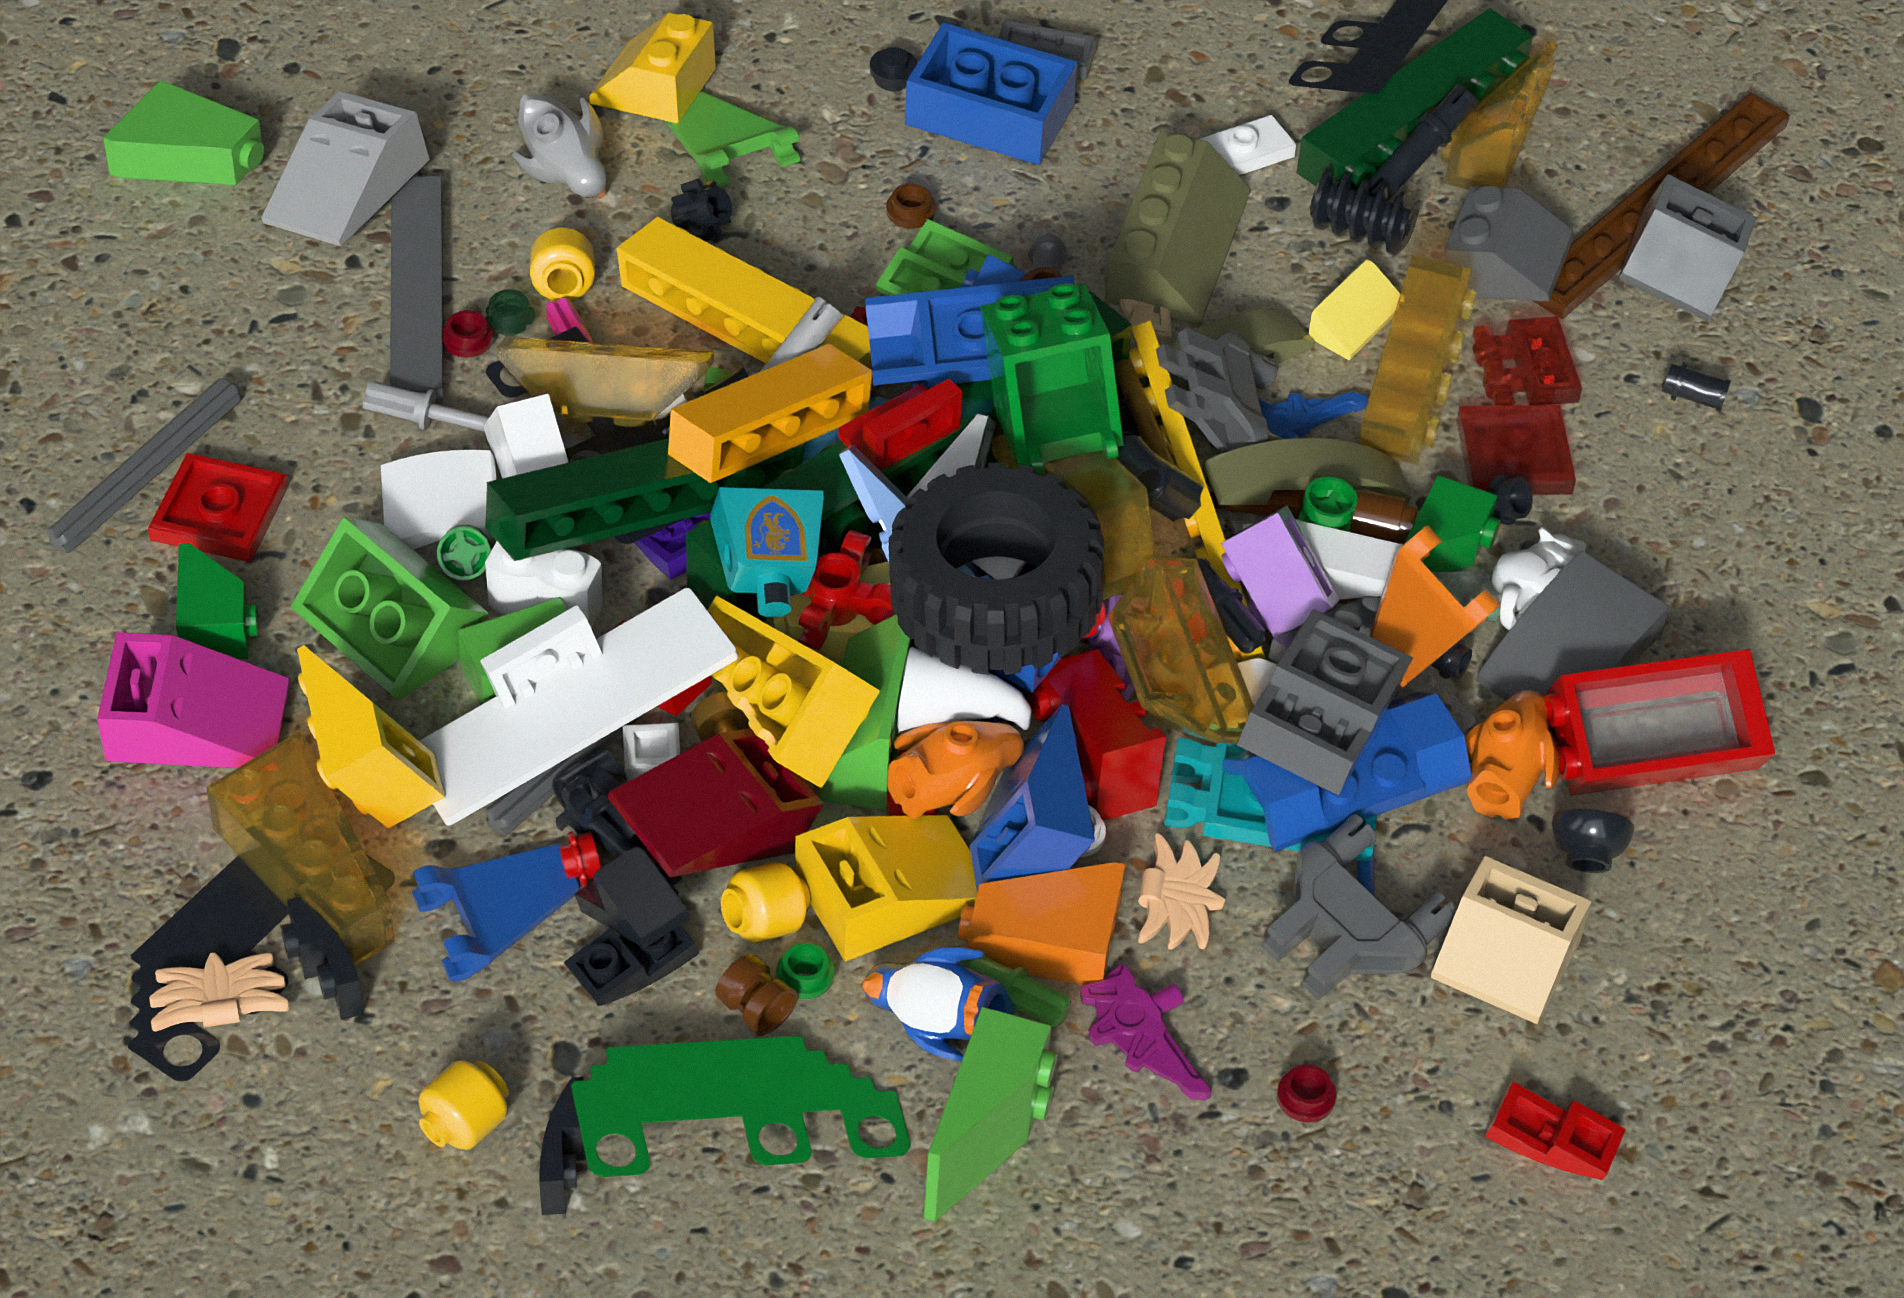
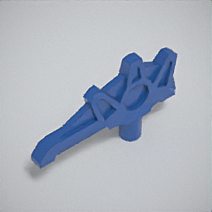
M1349 392L1334 398L1304 399L1302 394L1292 393L1288 395V401L1269 405L1259 399L1262 417L1266 418L1268 430L1284 439L1301 438L1309 433L1310 429L1352 411L1358 412L1367 408L1368 397L1363 394Z

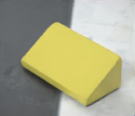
M1366 259L1314 309L1311 315L1308 335L1315 342L1350 361L1405 307L1406 300L1372 261Z

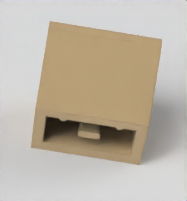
M1484 856L1462 896L1432 970L1431 978L1538 1024L1581 942L1592 901Z

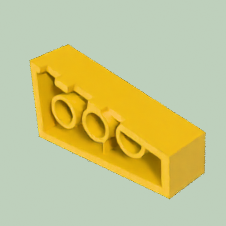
M716 595L707 611L735 646L739 657L736 661L713 673L712 676L725 686L728 691L726 694L728 698L750 720L748 725L756 736L763 739L770 747L767 751L773 759L822 788L859 725L867 717L870 707L880 690L835 662Z

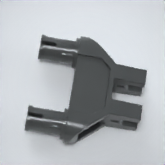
M1185 328L1178 333L1181 350H1175L1166 344L1156 349L1159 366L1187 383L1188 391L1173 384L1165 389L1168 407L1194 421L1219 451L1225 453L1257 443L1284 439L1268 430L1266 418L1262 417L1256 387L1259 389L1269 387L1276 379L1277 368L1274 367L1276 364L1275 360L1252 350L1244 336L1230 329L1215 340Z
M1356 814L1349 816L1346 822L1323 842L1310 841L1299 849L1295 872L1294 904L1268 927L1267 933L1270 936L1262 944V947L1277 962L1309 936L1325 950L1309 965L1307 971L1310 975L1302 983V986L1318 1001L1349 974H1396L1418 967L1426 959L1427 945L1451 925L1457 908L1451 901L1441 909L1439 905L1445 901L1446 897L1440 892H1433L1406 919H1398L1360 884L1344 867L1366 848L1371 847L1376 842V835L1369 824L1360 831L1357 829L1363 823V819Z

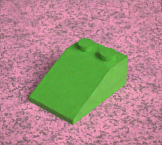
M985 1007L981 1008L928 1152L924 1219L936 1222L1028 1141L1035 1118L1043 1121L1046 1120L1054 1093V1086H1051L1050 1083L1058 1058V1052L1049 1050L1050 1025Z

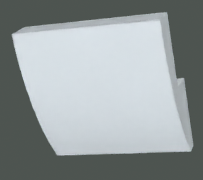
M490 450L439 451L415 455L380 465L384 526L413 550L440 541L449 529L458 525L478 527L489 539L494 538L485 528L487 482L496 480L495 458Z

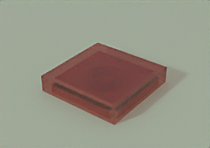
M1561 405L1459 406L1456 421L1468 486L1486 492L1495 476L1511 474L1515 477L1524 478L1531 487L1532 495H1573L1576 478Z

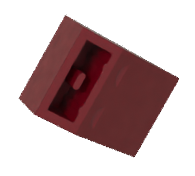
M751 728L719 733L611 790L607 796L624 818L627 825L632 828L669 877L795 853L796 836L809 831L824 805L800 775L773 759L767 751L770 747L763 739L756 736Z

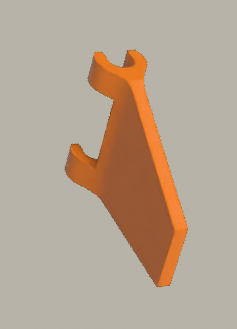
M1428 525L1394 554L1369 635L1413 657L1410 667L1400 684L1402 688L1467 634L1481 625L1500 606L1498 601L1485 589L1467 606L1463 607L1425 566L1422 561L1429 555L1431 550L1442 542Z

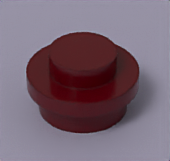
M471 310L459 311L448 318L442 330V343L444 348L455 356L475 357L485 353L493 343V330L482 314Z
M1299 1065L1282 1077L1278 1084L1277 1102L1279 1107L1287 1116L1300 1122H1317L1326 1118L1333 1111L1336 1103L1337 1092L1330 1076L1323 1069L1314 1065Z

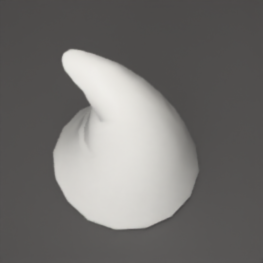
M910 646L897 713L899 736L926 724L990 719L995 716L1013 721L1023 730L1029 728L1032 712L1031 706L1023 694L1015 687L993 674L973 673L969 666L960 665L959 669H955L940 662L939 654H934L930 657L921 649Z

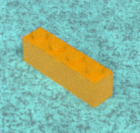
M829 343L671 409L668 455L708 482L718 481L833 431L868 412L872 370Z

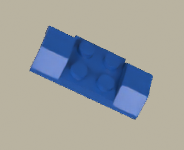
M1074 276L865 298L873 386L926 380L928 387L936 386L947 379H950L954 384L990 380L980 305L994 303L999 298L1007 295L1026 296L1045 292L1058 284L1069 283L1075 285Z
M1416 692L1391 701L1339 796L1249 751L1226 758L1222 764L1227 774L1242 775L1264 811L1269 843L1275 852L1335 831L1351 815L1356 814L1365 820L1466 784L1472 775L1463 732L1437 693Z

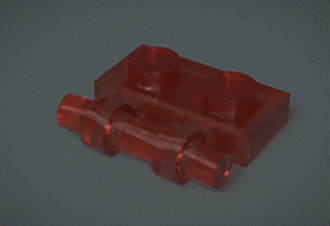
M1558 316L1509 320L1506 335L1494 336L1491 327L1487 325L1474 329L1472 333L1475 342L1472 347L1474 359L1477 365L1483 368L1485 373L1482 382L1486 396L1494 401L1495 408L1498 411L1506 412L1515 406L1513 393L1525 392L1529 406L1579 403L1582 386ZM1514 359L1516 367L1504 368L1502 361Z

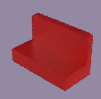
M950 379L930 389L923 385H917L838 428V438L847 447L854 445L874 466L882 471L960 428L962 390Z

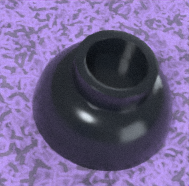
M1593 809L1564 810L1556 813L1552 818L1554 838L1559 847L1567 853L1566 865L1574 870L1587 873L1610 871L1612 859L1621 855L1627 849L1635 828L1634 824L1623 816Z

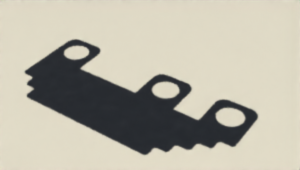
M315 826L307 835H300L296 831H288L281 839H276L268 833L260 834L130 955L131 960L140 965V969L131 976L132 981L140 986V990L131 998V1004L139 1008V1013L129 1023L131 1027L138 1031V1035L128 1044V1049L176 1081H187L193 1078L217 1055L220 1049L219 1041L193 1022L179 1023L159 1031L152 1030L151 1020L153 1017L168 1007L152 1008L150 1005V995L168 985L157 982L156 970L173 967L204 969L210 953H216L225 966L237 960L257 955L251 950L289 915L288 899L299 897L304 900L319 887L349 908L365 910L393 885L395 880L393 872L323 826ZM356 867H365L372 870L378 878L376 888L365 896H351L341 888L340 882L342 876L348 870ZM272 965L264 970L283 975L286 985L284 988L269 991L280 994L288 985V976L282 970ZM261 1011L251 1012L248 1014H257ZM190 1035L200 1041L202 1053L199 1059L191 1065L174 1066L164 1058L163 1050L166 1043L176 1036Z

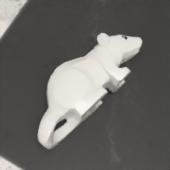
M1541 527L1538 530L1540 540L1537 544L1529 549L1507 552L1501 555L1493 570L1492 585L1495 593L1501 600L1500 621L1507 630L1512 628L1530 604L1558 573L1581 551L1585 552L1586 543L1584 541L1570 538L1564 534H1551L1548 529Z

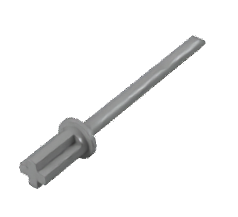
M369 381L363 401V409L419 423V428L425 431L428 429L431 420L435 419L485 432L483 426L489 419L487 416L436 404L437 395L433 389H429L427 393H419ZM561 435L565 449L584 441ZM590 450L576 453V455L588 458L600 455Z

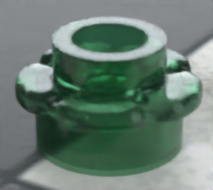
M508 289L495 293L490 298L486 308V321L494 332L504 336H515L524 332L526 326L533 324L535 320V311L530 307L528 297L517 290Z

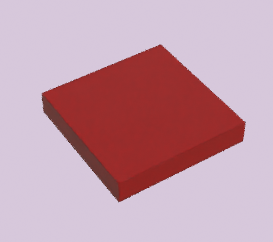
M186 453L148 527L150 541L178 547L179 544L190 543L201 552L252 562L289 487L287 474Z

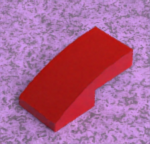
M1512 1081L1504 1091L1484 1137L1542 1164L1573 1174L1603 1180L1608 1174L1626 1129L1575 1100L1563 1110Z

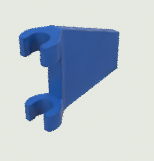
M560 844L460 868L450 869L428 865L413 871L418 888L412 890V896L419 911L426 912L437 909L452 899L468 934L456 935L444 940V947L449 957L442 959V965L449 981L465 980L488 966L498 956L575 896L574 893L579 891V884L576 878L567 880L558 847Z

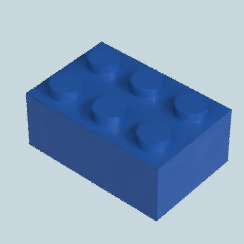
M943 22L907 80L905 125L1040 165L1074 106L1078 62Z

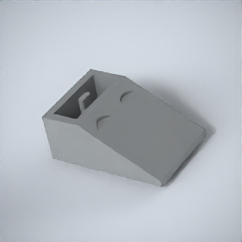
M338 91L308 119L261 217L263 223L342 246L430 160L417 113Z

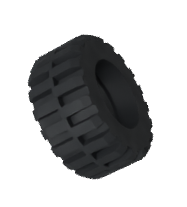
M989 463L988 468L975 469L974 465L958 468L956 475L947 477L944 473L932 479L927 484V491L920 488L905 502V508H902L897 513L892 524V534L889 537L888 546L892 609L897 615L898 625L904 634L910 639L914 638L915 645L930 657L937 653L940 655V662L955 669H959L960 665L969 666L971 671L976 674L989 675V670H1004V675L1021 673L1024 666L1033 664L1034 668L1037 669L1050 664L1053 661V655L1056 653L1064 656L1079 644V637L1084 638L1095 625L1096 615L1101 611L1103 602L1104 536L1101 534V523L1096 513L1088 507V501L1073 487L1066 490V483L1050 473L1045 477L1040 476L1034 467L1021 464L1018 469L1005 468L1004 463ZM986 557H1009L1027 562L1036 567V569L1024 575L1001 580L981 579L957 570V568L968 562Z

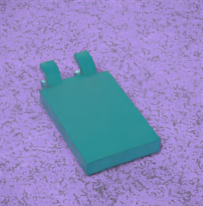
M1218 734L1215 747L1202 745L1190 739H1177L1164 826L1186 828L1198 822H1204L1202 836L1272 847L1269 843L1264 811L1242 775H1229L1222 767L1224 759L1247 751L1237 746L1240 737ZM1202 780L1201 790L1182 784L1195 783ZM1377 815L1363 820V823L1357 829L1360 831L1369 824L1375 832ZM1334 831L1285 849L1299 851L1307 842H1323ZM1374 844L1366 848L1354 860L1371 861Z

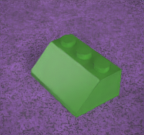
M348 517L342 518L290 608L396 699L405 698L460 660L458 630L484 622L489 614L383 524Z
M897 615L848 638L844 660L834 659L833 661L880 690L871 705L867 717L859 725L825 784L820 788L821 801L886 810L889 764L897 758L898 749L894 747L893 743L899 737L897 713L909 649L910 646H914V638L910 639L906 636L898 625Z

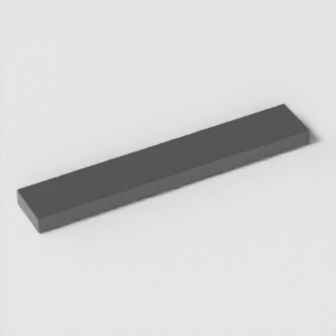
M441 176L411 177L391 197L390 386L419 393H427L429 389H433L437 395L436 402L443 401Z

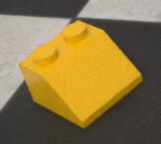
M668 12L627 42L589 95L590 104L679 123L716 69L713 22L693 18L686 14Z

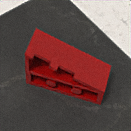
M1096 649L1060 659L1032 693L1029 692V703L1034 718L1038 722L1044 721V723L1061 704L1069 706L1073 731L1077 737V751L1082 776L1086 782L1087 802L1089 806L1099 813L1101 819L1105 821L1157 806L1166 736L1159 727L1151 730L1146 728L1139 719L1145 717V709L1139 701L1131 703L1125 701L1119 693L1125 691L1124 682L1100 651Z

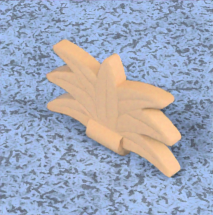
M1157 833L1153 842L1156 856L1155 867L1145 869L1142 875L1138 902L1141 906L1147 908V920L1140 931L1138 942L1142 944L1152 939L1167 922L1169 928L1168 949L1177 947L1191 929L1196 937L1199 948L1205 949L1209 939L1207 911L1220 910L1225 903V898L1209 890L1215 879L1221 856L1218 853H1214L1209 861L1201 867L1197 851L1189 840H1185L1181 858L1177 863L1169 843L1161 834Z
M210 953L204 969L192 967L158 969L155 972L157 982L168 985L150 995V1005L152 1008L168 1007L153 1017L151 1020L152 1030L159 1031L184 1022H203L205 1028L240 1022L239 1016L251 1012L288 1011V999L269 991L284 988L286 985L285 977L278 973L264 970L274 964L272 953L249 956L226 966L216 953Z

